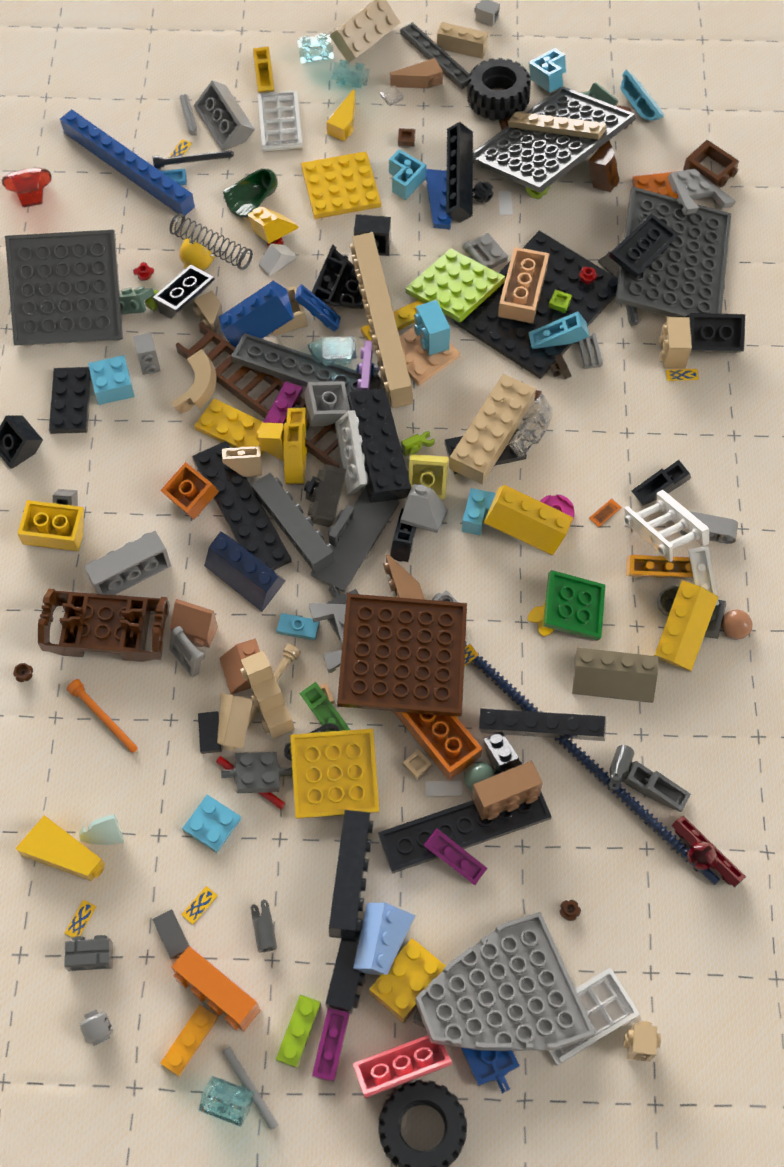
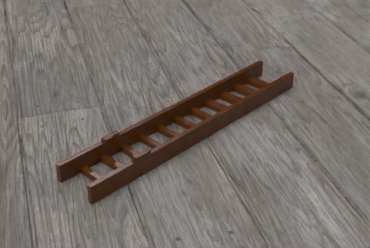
M201 322L198 325L200 333L204 337L188 350L180 343L176 344L177 353L185 359L203 349L211 341L217 345L207 354L211 361H214L224 351L230 354L215 369L216 382L263 418H266L269 410L260 404L276 389L280 392L283 386L281 381L272 375L245 366L238 369L229 379L223 377L222 374L234 364V362H231V356L236 348ZM250 370L257 374L242 390L235 386ZM262 380H265L271 386L256 400L247 395ZM300 396L296 403L298 405L296 408H306L305 399ZM309 419L307 420L306 429L310 427ZM335 423L329 426H324L310 441L306 439L305 446L307 452L338 473L340 471L339 463L328 456L339 446L338 438L324 452L315 446L328 432L333 431L337 434Z

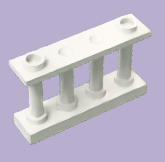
M663 490L657 493V502L651 507L638 513L632 511L628 506L624 508L625 524L638 533L669 562L673 561V549L692 540L697 541L702 546L709 544V528ZM658 511L665 514L648 523L643 520V518ZM670 520L676 523L660 532L653 529ZM681 530L687 533L671 542L665 539Z

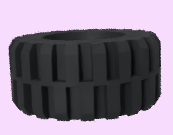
M491 58L488 61H482L480 65L477 64L469 73L467 101L470 108L484 119L504 121L505 116H508L509 120L515 112H523L529 104L530 75L520 63L512 62L511 59ZM502 88V89H506V90H492V89Z
M415 1080L414 1083L410 1084L407 1082L398 1090L395 1089L389 1099H386L383 1104L378 1126L380 1143L384 1153L396 1167H449L458 1158L466 1140L467 1118H465V1111L458 1102L456 1095L450 1093L444 1085L435 1084L436 1082L430 1080L429 1082ZM418 1105L434 1108L441 1115L444 1122L442 1140L436 1147L427 1151H418L411 1148L404 1141L401 1134L403 1116L408 1110Z

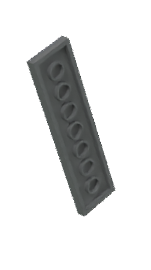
M247 333L243 334L231 356V362L307 387L308 382L344 381L347 396L349 392L361 391L357 389L358 379H361L362 374H359L356 370ZM371 377L369 390L378 389L381 379Z

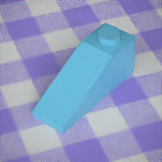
M579 312L529 332L533 349L572 344L590 337L587 322Z

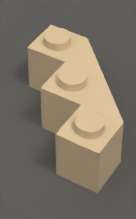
M264 650L241 659L243 668L240 669L243 679L249 682L253 695L250 697L253 699L254 706L259 707L264 720L261 724L265 734L269 732L273 740L294 731L292 718L286 708L282 692L274 678L271 665Z

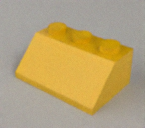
M27 500L17 534L23 545L79 552L84 530V507Z

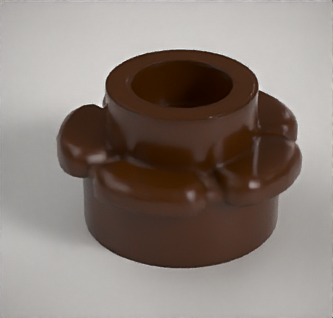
M20 663L14 668L13 675L18 682L29 681L33 676V668L26 663Z
M565 900L560 905V915L568 921L576 920V917L581 914V908L578 907V903L575 900Z

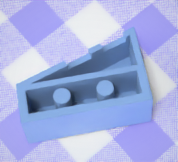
M385 902L367 903L353 969L370 975H387L416 915Z

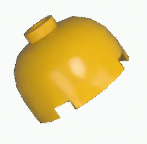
M184 239L179 250V258L184 264L183 267L186 269L188 266L193 265L202 271L208 269L215 256H210L212 252L197 242L191 244L189 243L190 239Z

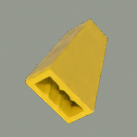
M45 815L15 848L23 857L91 882L104 871L105 863L99 856Z

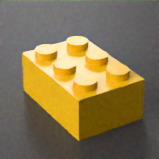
M411 938L395 957L388 974L381 975L371 986L369 993L404 1023L417 1008L415 1003L416 997L428 987L434 978L438 977L446 965Z

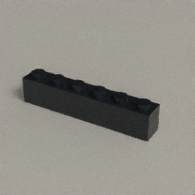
M461 122L447 128L446 214L459 223L473 216V131Z
M480 708L479 730L481 733L487 734L503 732L504 735L605 741L606 717Z
M345 810L329 921V937L355 940L356 932L361 931L362 919L358 918L359 911L363 912L364 898H361V891H366L367 878H363V874L368 872L369 859H365L366 852L370 853L371 840L368 839V834L373 833L374 821H370V812Z

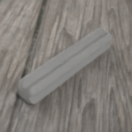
M187 94L180 95L179 98L188 132L190 135L197 134V126Z

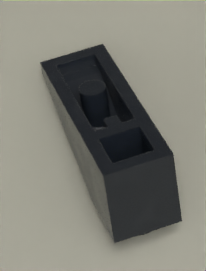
M401 508L390 556L400 562H409L417 527L400 523L404 508Z

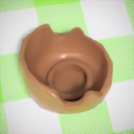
M736 609L728 611L723 616L721 628H723L726 636L738 640L744 639L751 633L753 623L746 612Z

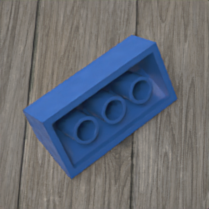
M274 280L219 316L221 330L235 348L244 333L263 339L294 319L287 289Z

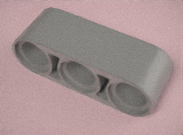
M690 512L709 528V541L725 544L736 542L738 522L736 520ZM680 531L682 535L687 534L685 531Z

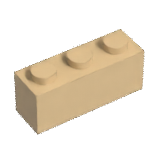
M441 22L437 32V45L443 50L483 59L488 45V32Z

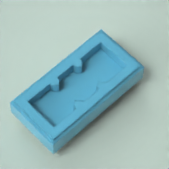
M281 613L276 631L277 634L315 641L320 621L313 623L311 618Z

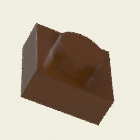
M399 128L398 146L415 147L416 129Z

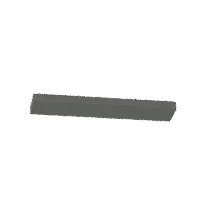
M411 22L400 29V34L428 60L436 59L443 74L461 90L467 87L469 73L419 27Z

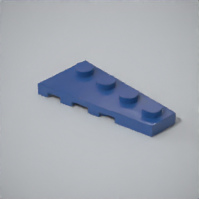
M426 169V185L433 228L450 230L452 217L446 214L447 171Z

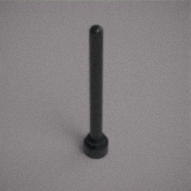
M229 150L163 158L158 155L152 156L154 167L159 170L164 165L233 157L234 153Z

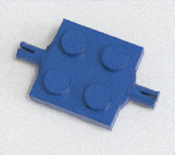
M461 1048L478 1087L490 1081H497L501 1093L510 1090L505 1076L520 1066L513 1051H482Z

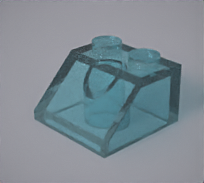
M355 336L321 337L308 344V349L316 363H323L325 366L333 365L334 362H340V365H347L357 358Z

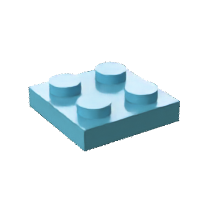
M206 795L182 829L218 853L242 818L214 798Z

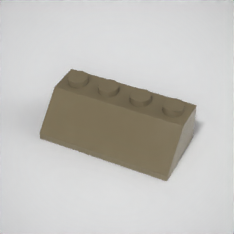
M577 647L574 661L572 694L653 703L658 676L659 656Z

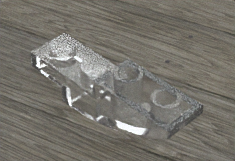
M543 394L537 398L522 418L524 423L508 443L517 457H524L532 444H538L550 424L552 407Z

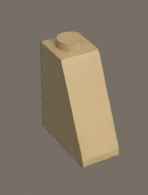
M221 693L217 743L224 745L223 749L235 751L236 747L243 748L253 699Z

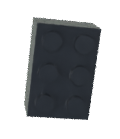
M690 313L686 315L690 320L691 352H743L746 314Z

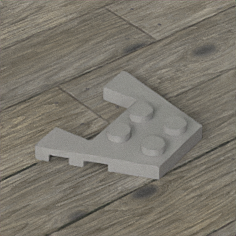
M696 169L670 172L668 176V181L674 193H677L679 196V204L684 207L682 211L685 215L696 213L699 209L692 199L711 196L721 208L733 207L736 202Z
M309 603L313 623L334 618L341 643H343L346 604ZM342 650L324 654L328 673L334 672L335 668L341 665Z

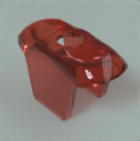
M45 168L24 169L5 175L2 178V184L7 190L17 193L22 207L41 205L43 203V189L51 182L52 174Z

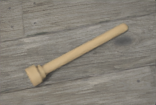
M291 644L286 645L283 650V659L273 673L276 682H278L290 661L296 660L301 653L297 647ZM254 704L251 707L247 728L259 711V707H255Z

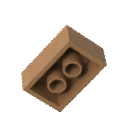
M529 761L473 784L471 798L481 819L488 818V820L498 817L500 812L505 810L511 812L522 803L530 804L535 802L540 796L543 782L533 762Z

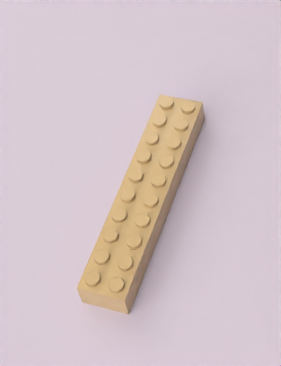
M370 232L352 236L353 244H350L352 262L355 266L356 278L359 282V290L363 298V307L366 311L367 323L370 327L369 330L374 343L375 355H377L378 368L381 372L383 387L386 389L388 401L391 402L392 408L414 404L412 384L374 234Z

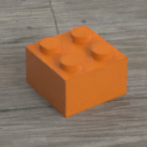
M186 462L160 490L193 520L219 492L210 481Z

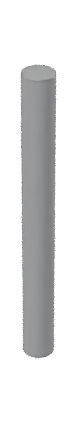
M231 1047L223 1050L226 1059L271 1130L275 1129L279 1125Z

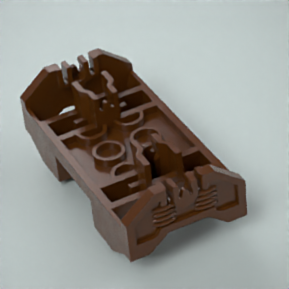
M48 589L44 595V605L41 607L43 611L38 621V645L42 651L73 657H83L84 651L120 654L122 660L139 662L161 660L165 623L170 608L167 597L149 598L55 591V589ZM57 606H63L65 611L64 618L59 620L62 625L59 644H52L50 642V627L54 619L53 612ZM152 611L155 612V622H153L152 651H144Z

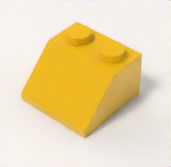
M264 207L256 208L248 214L253 232L268 244L298 229V225L284 215Z

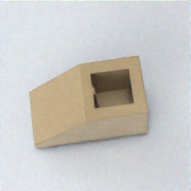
M211 290L193 299L195 306L193 311L197 317L202 319L201 321L205 326L216 333L220 322L219 316L223 313L221 302Z

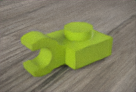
M426 431L420 436L416 434L401 441V450L404 456L417 453L421 446H433L435 439H426L430 437V431Z

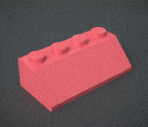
M428 1035L353 1063L365 1099L452 1065L445 1046L431 1043Z

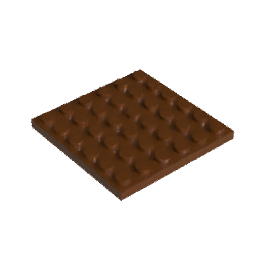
M347 593L337 707L461 717L467 603Z

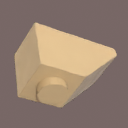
M260 446L222 449V462L243 477L262 475Z

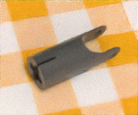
M619 745L610 765L611 780L609 787L612 790L619 789L620 784L629 772L634 757V750L627 745Z
M265 899L261 901V915L257 905L253 904L251 906L257 950L260 953L277 949L270 907Z

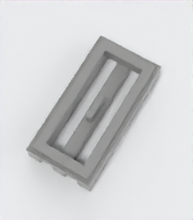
M596 333L578 341L584 369L602 367L603 361ZM590 341H592L597 363H595ZM583 342H586L591 361L589 364Z

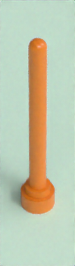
M79 679L73 680L66 690L72 696L79 697L132 753L136 752L137 746L85 692L84 684Z

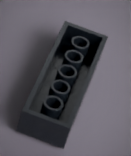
M386 389L349 392L347 397L350 410H355L356 417L359 419L358 430L359 435L362 437V453L365 455L364 466L368 474L366 488L370 503L407 498L411 490V484Z

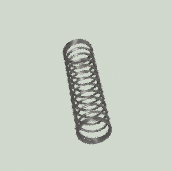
M181 213L173 217L169 227L171 234L181 237L182 240L185 239L182 236L186 234V239L191 237L189 243L194 244L193 242L196 239L198 243L201 231L206 228V234L199 244L202 243V246H204L206 235L209 231H212L210 240L204 246L208 245V250L214 248V253L211 254L220 257L221 260H226L227 263H231L241 270L249 266L253 257V252L250 248L247 249L246 246L241 248V244L236 245L235 241L230 242L229 238L224 240L223 235L219 236L218 232L213 234L212 229L208 230L206 226L202 228L201 224H196V221L191 222L190 218L185 219V216ZM182 217L181 224L179 228L176 230L177 223ZM178 218V220H177V222H176V224H175V229H174V233H173V232H172V227H173V224H174L175 220ZM189 219V226L185 233L181 235L182 228L185 222ZM193 222H195V228L192 234L187 238V233L190 228V225ZM200 225V232L198 236L193 240V234L195 232V229L197 228V226ZM217 234L215 244L209 249L213 236ZM223 237L221 246L215 252V247L219 238ZM228 239V246L226 250L221 254L222 246L224 242ZM234 242L233 250L226 258L227 250L231 243ZM239 245V252L237 256L232 260L234 250ZM245 248V250H244L243 253L241 254V256H240V258H239V261H238V257H239L241 251ZM250 251L247 263L241 267V262L245 258L246 253Z

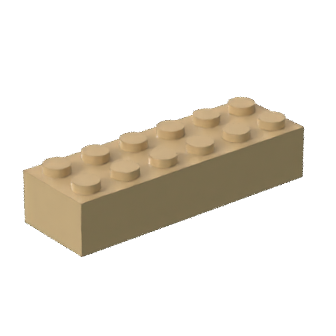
M502 374L451 454L449 469L483 485L535 400L536 388Z

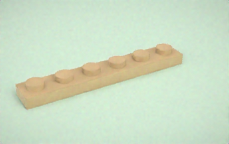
M515 112L508 121L511 128L598 140L607 130L605 123Z

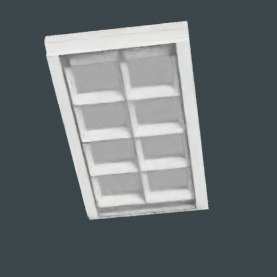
M297 91L258 94L262 151L303 148Z
M611 968L575 988L596 1034L594 1037L554 1051H548L557 1066L640 1015Z

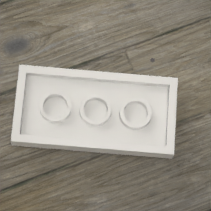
M350 410L335 422L347 495L355 494L367 485L368 474L364 466L365 455L362 453L361 448L362 437L359 435L358 430L359 419L356 417L355 410Z

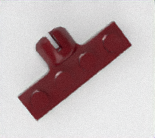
M680 817L671 825L675 829V833L690 844L691 849L688 851L687 858L690 864H695V869L706 870L709 867L716 869L722 875V879L734 888L746 878L686 817Z

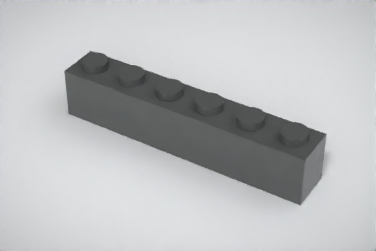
M269 473L251 484L261 504L315 574L335 562L333 547L329 543L326 544L324 542L322 533L313 528L314 524L311 519L302 514L304 512L301 506L292 501L293 497L288 490L284 491L278 477L274 478Z

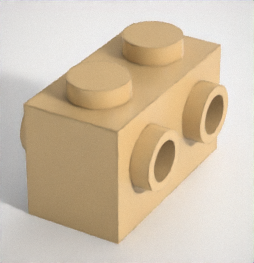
M638 1021V1024H634L624 1036V1048H628L627 1059L650 1062L657 1055V1048H660L661 1034L657 1033L658 1026H651V1022Z

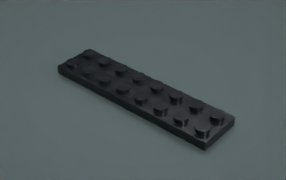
M224 441L193 455V461L200 474L218 489L219 492L214 497V500L237 542L272 570L291 563L292 559L247 478L222 462V449L230 448L227 442Z
M540 792V796L535 802L530 804L522 803L517 809L511 812H507V810L500 812L498 817L488 820V818L481 819L472 800L380 831L378 835L393 874L439 858L424 846L436 828L460 847L466 849L548 821L552 816L543 794Z

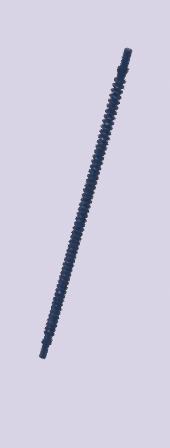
M478 655L471 661L474 662V666H479L478 670L482 669V673L487 674V678L491 677V682L495 681V685H499V689H504L503 693H508L507 696L512 697V701H516V705L520 704L521 709L542 712L538 711V707L534 708V704H530V700H526L525 695L521 696V691L517 692V688H513L512 683L508 684V680H504V676H500V672H495L496 669L491 668L492 665L487 664V660L483 661V656L479 657ZM554 739L559 741V745L563 744V748H567L568 753H572V757L576 756V760L581 761V765H585L586 770L590 769V773H594V777H598L599 782L603 781V786L607 785V789H611L609 787L611 779L608 776V772H603L604 768H599V764H595L594 759L590 760V755L586 756V752H582V748H578L577 743L573 744L572 739ZM621 784L619 789L612 790V794H617V798H621V802H625L626 807H631L630 811L634 810L635 815L640 816V820H645L644 824L648 823V827H652L653 832H658V837L662 836V840H666L667 845L671 844V848L676 849V853H680L681 858L685 857V861L689 862L687 855L690 848L687 849L685 843L681 844V839L677 840V836H673L671 830L667 831V826L663 827V823H659L658 818H653V813L649 814V810H645L644 805L640 806V801L636 802L635 797L630 796V792H625L626 788H621ZM692 863L693 869L696 872H701L713 885L720 881V878L709 868L697 870L694 868L695 864Z

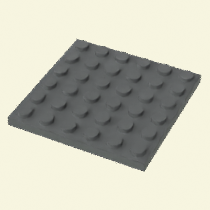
M114 229L5 236L14 346L123 339Z

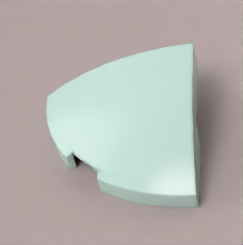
M114 814L91 822L87 832L85 827L79 832L80 841L90 844L113 845L124 843L123 834L119 829L118 820Z

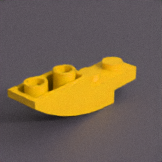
M287 408V422L284 423L283 441L286 484H305L307 456L305 440L308 411L306 408Z

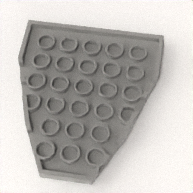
M541 912L499 925L495 931L483 937L479 943L451 961L438 977L434 978L428 987L415 999L430 1041L434 1044L482 1051H554L594 1037L596 1034Z

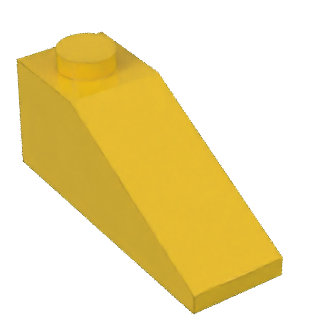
M355 90L349 93L326 122L327 134L341 141H345L348 136H351L354 130Z

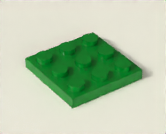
M551 570L548 573L543 626L597 641L601 639L605 584Z

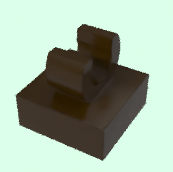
M562 354L555 356L557 363L549 366L553 376L557 377L562 373L565 379L571 377L572 375Z

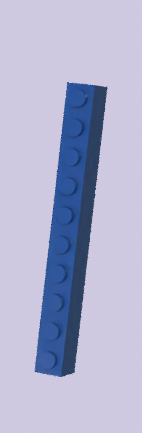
M71 109L60 118L64 134L177 214L181 213L186 216L195 208L193 194L80 114Z

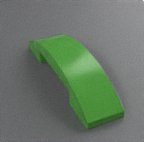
M314 682L299 693L322 726L333 723L339 728V731L351 730L317 682ZM330 727L326 729L327 732L336 731L335 729L331 730Z

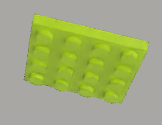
M450 248L405 288L406 294L423 303L437 300L443 314L458 322H462L505 282V276Z

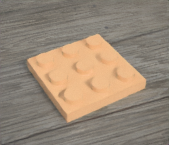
M414 326L399 336L409 376L419 386L460 357V352L451 343L449 350L429 356L427 351L423 350L421 338L415 334Z

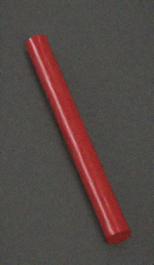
M222 756L218 757L216 760L217 764L225 770H234L233 764ZM271 792L258 793L280 810L286 805L284 801Z

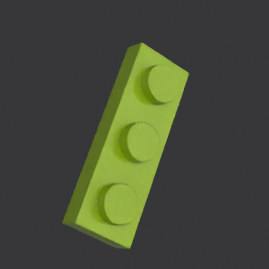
M300 994L276 1061L294 1068L298 1067L319 1011L320 1001Z

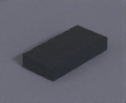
M219 712L198 713L200 753L222 752L221 744L217 743Z

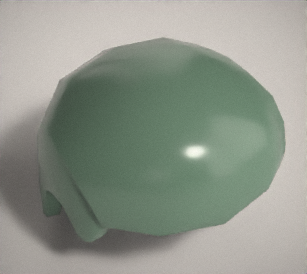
M474 762L468 766L464 773L466 787L472 791L473 784L495 776V771L487 763Z

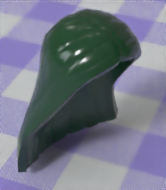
M259 169L223 191L227 207L233 214L241 218L248 217V214L258 208L265 198L276 191L278 179L276 174L270 169Z

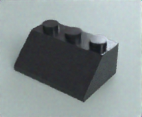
M193 265L188 266L153 296L159 312L172 319L208 288L215 278Z

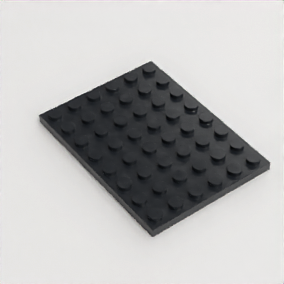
M539 230L523 247V249L549 253L547 271L534 323L498 317L504 282L462 322L455 320L454 324L539 379H542L550 370L549 366L557 362L555 356L563 355L572 344L533 349L529 332L575 312L581 314L588 327L615 298L618 278ZM510 262L499 272L505 276V280ZM592 267L595 269L597 277L592 283L586 284L581 281L579 273L582 268ZM555 290L572 295L566 313L549 308V302Z

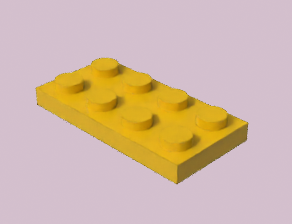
M214 398L194 426L195 430L220 442L226 441L232 448L260 446L259 441L256 439L257 430H260L263 421ZM260 446L261 456H262V454L264 453V450H262V449H261V446Z

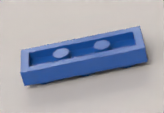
M301 284L297 287L295 300L298 304L305 307L311 315L317 317L333 332L339 329L341 317L304 285Z

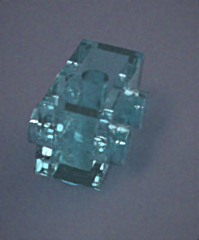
M321 33L314 37L303 36L301 39H298L301 63L333 58L330 34Z
M341 59L340 62H334L331 79L337 80L336 83L346 85V82L352 83V87L357 88L367 85L370 69L365 68V64L356 63L355 66L349 65L350 61Z
M212 1076L202 1093L198 1111L241 1127L251 1109L255 1092Z

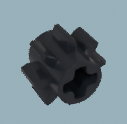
M478 182L473 188L475 194L473 198L478 203L483 201L487 203L494 195L492 191L493 186L489 182Z

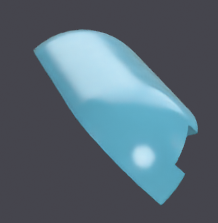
M626 69L622 74L623 79L620 88L638 114L648 121H657L663 118L665 115L639 80Z

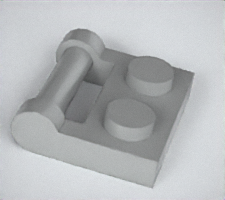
M489 233L471 242H466L462 247L476 262L490 269L508 260V255ZM476 248H477L478 251L484 256V258H485L487 261H484V260L482 259V257H481V256L477 253V251L475 250Z
M178 626L171 632L169 650L193 678L199 674L200 664L205 655L202 651L196 649L184 634L183 628Z

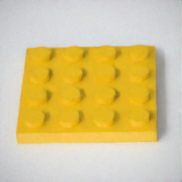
M367 151L301 163L314 219L381 207V200Z
M373 728L290 735L295 819L342 816L345 810L379 813Z

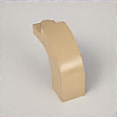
M203 349L187 359L195 373L192 387L171 402L180 414L188 412L194 405L201 409L210 400L215 390V367Z

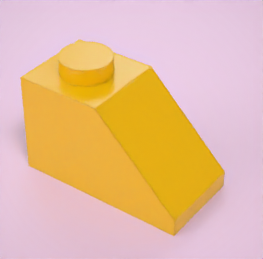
M261 423L260 430H257L256 439L259 441L261 449L284 461V424Z

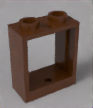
M706 140L686 158L683 171L696 169L717 187L722 188L729 178H733L737 174L739 160L709 140ZM707 156L725 167L718 176L700 164Z

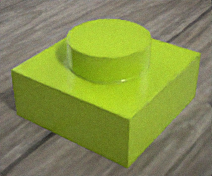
M555 290L549 302V308L566 313L572 295Z

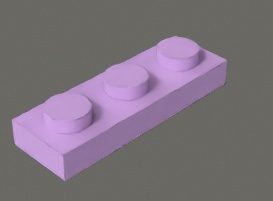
M365 340L364 348H361L360 353L363 363L359 364V374H362V377L358 379L357 389L361 391L370 389L373 344L372 341Z

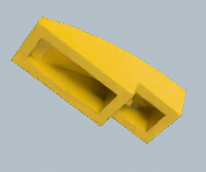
M269 47L253 48L258 93L274 91Z

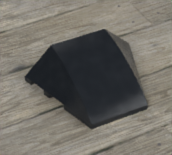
M332 244L312 289V293L327 304L351 309H363V298L360 294L355 266L348 260L346 255L343 256L336 250L337 247Z

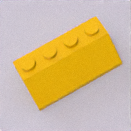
M504 484L498 488L484 524L553 556L567 535L574 517Z
M681 580L654 656H659L658 660L692 671L718 596L701 586Z

